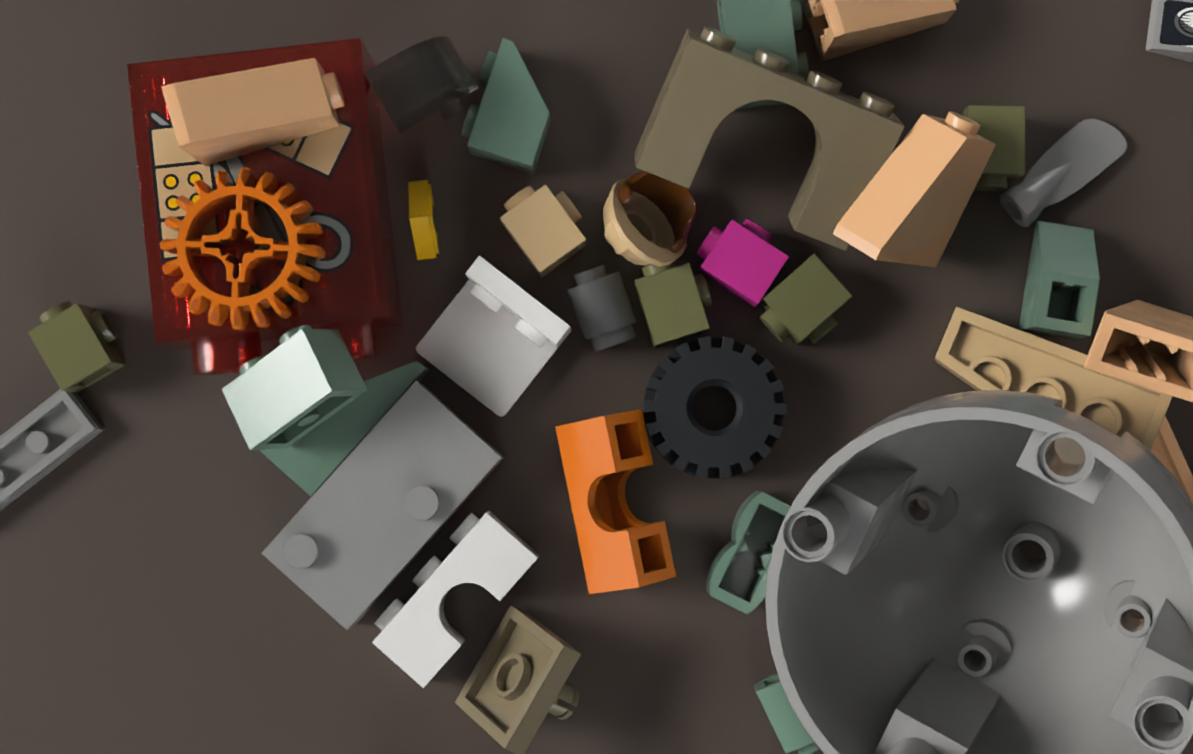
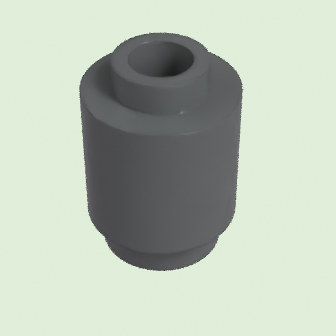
M601 265L574 275L577 286L568 289L567 292L584 339H591L595 352L637 337L633 323L638 321L620 271L609 275L606 265Z

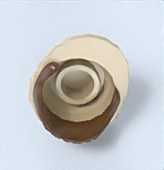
M641 171L629 178L626 177L618 180L612 186L603 207L605 239L612 245L616 254L622 255L626 260L635 265L652 264L657 267L670 265L683 254L687 246L686 237L697 212L695 200L688 188L646 171Z

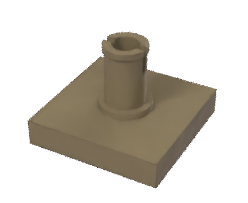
M510 605L457 697L455 704L504 749L515 754H524L547 713L560 720L567 719L572 715L573 711L560 705L559 699L577 707L579 701L578 689L576 686L565 682L581 654L530 614Z

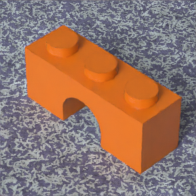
M642 409L556 426L560 455L589 594L639 588L676 577L665 521L646 523L639 520L633 515L626 501L625 486L629 475L637 468L653 465Z

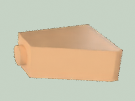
M808 0L804 13L819 60L823 62L944 24L957 10L955 3H958L959 0Z
M316 58L161 86L178 146L204 166L339 127L340 123L336 109L345 106L335 72L325 74Z
M949 111L946 119L922 114L838 222L833 235L878 261L936 267L996 144L978 135L977 133L981 125L963 115Z
M1135 300L1106 310L1087 355L1084 367L1094 372L1193 402L1192 316L1141 300Z

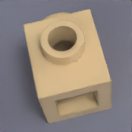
M546 184L536 192L531 186H528L516 193L504 204L508 212L500 217L502 225L541 278L586 246V238L575 225L582 217L563 191L554 196Z

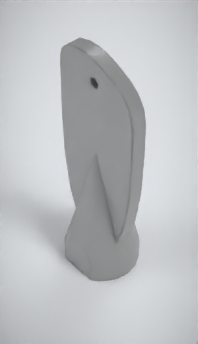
M1094 118L1083 120L1062 136L1038 159L1027 172L1022 183L1007 189L1001 194L1000 203L1018 225L1029 227L1037 220L1044 208L1055 205L1074 194L1122 156L1127 149V142L1124 136L1115 127Z

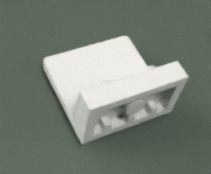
M478 256L465 273L469 280L416 346V351L496 415L503 417L509 412L571 332V327L485 259Z

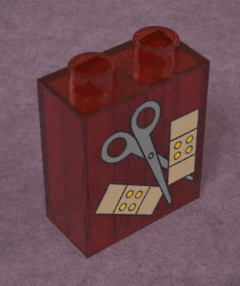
M356 38L127 64L155 343L180 350L192 349L194 375L197 376L240 373L239 369L245 363L263 356L261 341L280 339L286 332L303 325H309L312 329L339 330L353 360L377 356L375 328L401 326L402 316L375 66L361 39ZM316 58L325 74L331 72L336 74L345 103L344 107L336 109L340 123L339 127L204 166L178 146L161 86L176 82ZM249 168L254 173L255 187L261 176L265 172H270L277 177L275 193L287 183H290L298 190L291 206L302 201H308L312 205L313 212L301 224L317 222L321 225L323 233L316 238L307 240L306 244L322 247L325 250V257L319 260L307 259L306 266L313 268L321 276L318 282H311L301 277L297 286L305 290L309 295V299L305 303L293 298L290 294L284 299L291 309V316L284 319L274 311L272 306L268 307L270 325L269 327L261 328L256 325L252 313L249 312L248 324L246 329L242 331L233 329L230 321V312L221 326H216L208 322L210 306L199 315L193 314L187 309L194 293L182 298L173 294L172 287L184 274L179 276L164 274L162 266L166 262L178 257L177 254L161 250L160 242L165 239H177L178 232L165 225V219L168 216H173L182 221L187 211L178 206L176 203L177 198L183 195L194 203L200 199V196L195 191V181L203 180L214 191L217 189L216 172L225 170L232 178L234 186H236L240 169ZM255 203L254 216L259 219V230L262 237L273 238L279 242H289L285 225L277 212L270 207ZM236 205L219 212L208 223L202 235H215L223 231L228 224L230 210H235ZM243 236L242 245L222 250L241 259L239 263H242L245 253H254V250L264 249L254 245L245 239L246 236ZM199 257L200 267L207 282L221 295L231 297L232 283L226 281V267L221 260H213L209 257ZM283 260L282 263H270L262 267L257 275L256 287L250 288V295L261 292L270 286L282 272L286 260Z

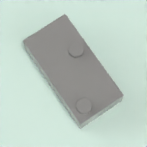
M415 381L261 554L342 627L349 630L359 622L505 457L426 386Z

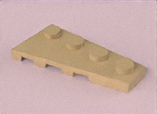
M956 307L935 356V361L977 391L1007 390L1029 392L1061 399L1063 409L1093 421L1119 438L1127 431L1150 451L1173 397L1085 369L1086 354Z

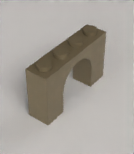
M704 26L702 33L699 34L687 29L635 150L636 168L690 188L715 129L728 114L745 104L755 101L773 100L789 104L803 112L812 121L816 146L811 166L789 211L788 218L794 231L846 251L849 244L833 235V232L838 222L891 156L905 126L892 113L894 105L868 92H863L860 99L840 92L841 82L814 70H810L807 78L787 70L790 63L788 60L767 50L758 48L755 56L733 48L736 39L719 30Z

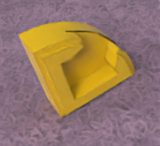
M428 180L408 182L409 220L417 260L437 258L439 245L438 233L435 230L433 219L434 200L431 184H428Z

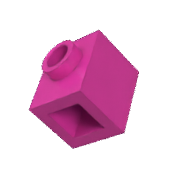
M747 219L742 225L731 220L724 232L714 226L696 255L705 260L698 273H702L705 278L751 308L758 305L789 256L770 244L774 237L768 231Z

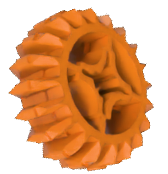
M241 168L238 173L236 186H234L230 175L225 170H220L216 172V190L213 191L206 182L200 179L194 183L195 191L200 196L196 203L183 195L177 198L176 203L187 213L182 221L173 216H168L165 219V225L177 231L178 236L177 239L162 240L160 242V249L168 253L177 254L178 258L166 262L162 269L164 274L169 276L184 274L172 287L173 294L182 298L194 293L187 309L191 313L199 315L210 306L208 313V322L210 324L221 326L230 312V321L233 329L243 331L246 329L249 312H251L256 325L266 328L270 325L268 307L272 306L280 317L286 319L292 314L289 305L284 300L289 294L302 303L309 299L308 293L298 287L297 284L301 277L311 282H318L321 274L313 268L307 267L306 261L307 259L319 260L324 258L325 250L320 246L307 245L306 241L318 237L323 233V230L317 222L301 224L313 212V207L308 201L298 202L291 206L298 190L290 183L282 186L275 193L277 177L270 172H265L255 187L253 171L249 168ZM255 203L270 207L277 212L285 225L289 242H279L273 238L262 237L259 230V219L254 216ZM236 205L235 210H230L228 224L223 231L215 235H202L208 223L219 212ZM243 236H246L245 239L254 245L264 249L254 250V253H245L242 263H239L241 259L222 250L242 245ZM199 257H209L213 260H221L226 267V281L232 283L231 297L223 296L211 287L203 275ZM283 260H286L282 272L270 286L261 292L250 295V288L256 287L257 275L262 267L270 263H282Z

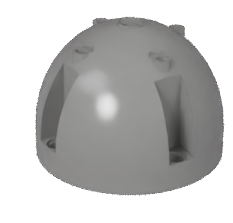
M979 390L943 395L914 404L869 427L831 456L802 488L782 522L773 546L769 564L765 602L771 654L787 698L805 730L824 754H1181L1193 735V505L1173 474L1146 446L1127 431L1119 438L1093 421L1063 409L1061 399L1036 393ZM918 499L926 501L930 510L922 508L918 503ZM808 515L817 517L823 523L807 527L806 517ZM1023 540L1038 542L1044 548L1047 559L1039 561L1030 559L1022 551L1020 542ZM1127 610H1137L1142 613L1144 618H1134L1129 615ZM974 650L983 653L985 658H981L978 655H976ZM1176 709L1180 712L1181 716L1183 717V719L1180 721Z

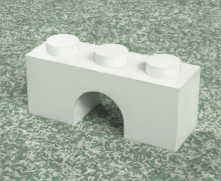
M490 511L486 512L481 519H478L471 513L451 535L450 539L457 546L447 558L441 562L434 555L414 577L412 582L419 587L418 591L405 605L396 598L374 623L382 631L372 643L422 688L430 682L466 640L448 623L445 617L444 601L449 590L458 584L474 583L484 587L496 599L501 601L539 557L537 552Z

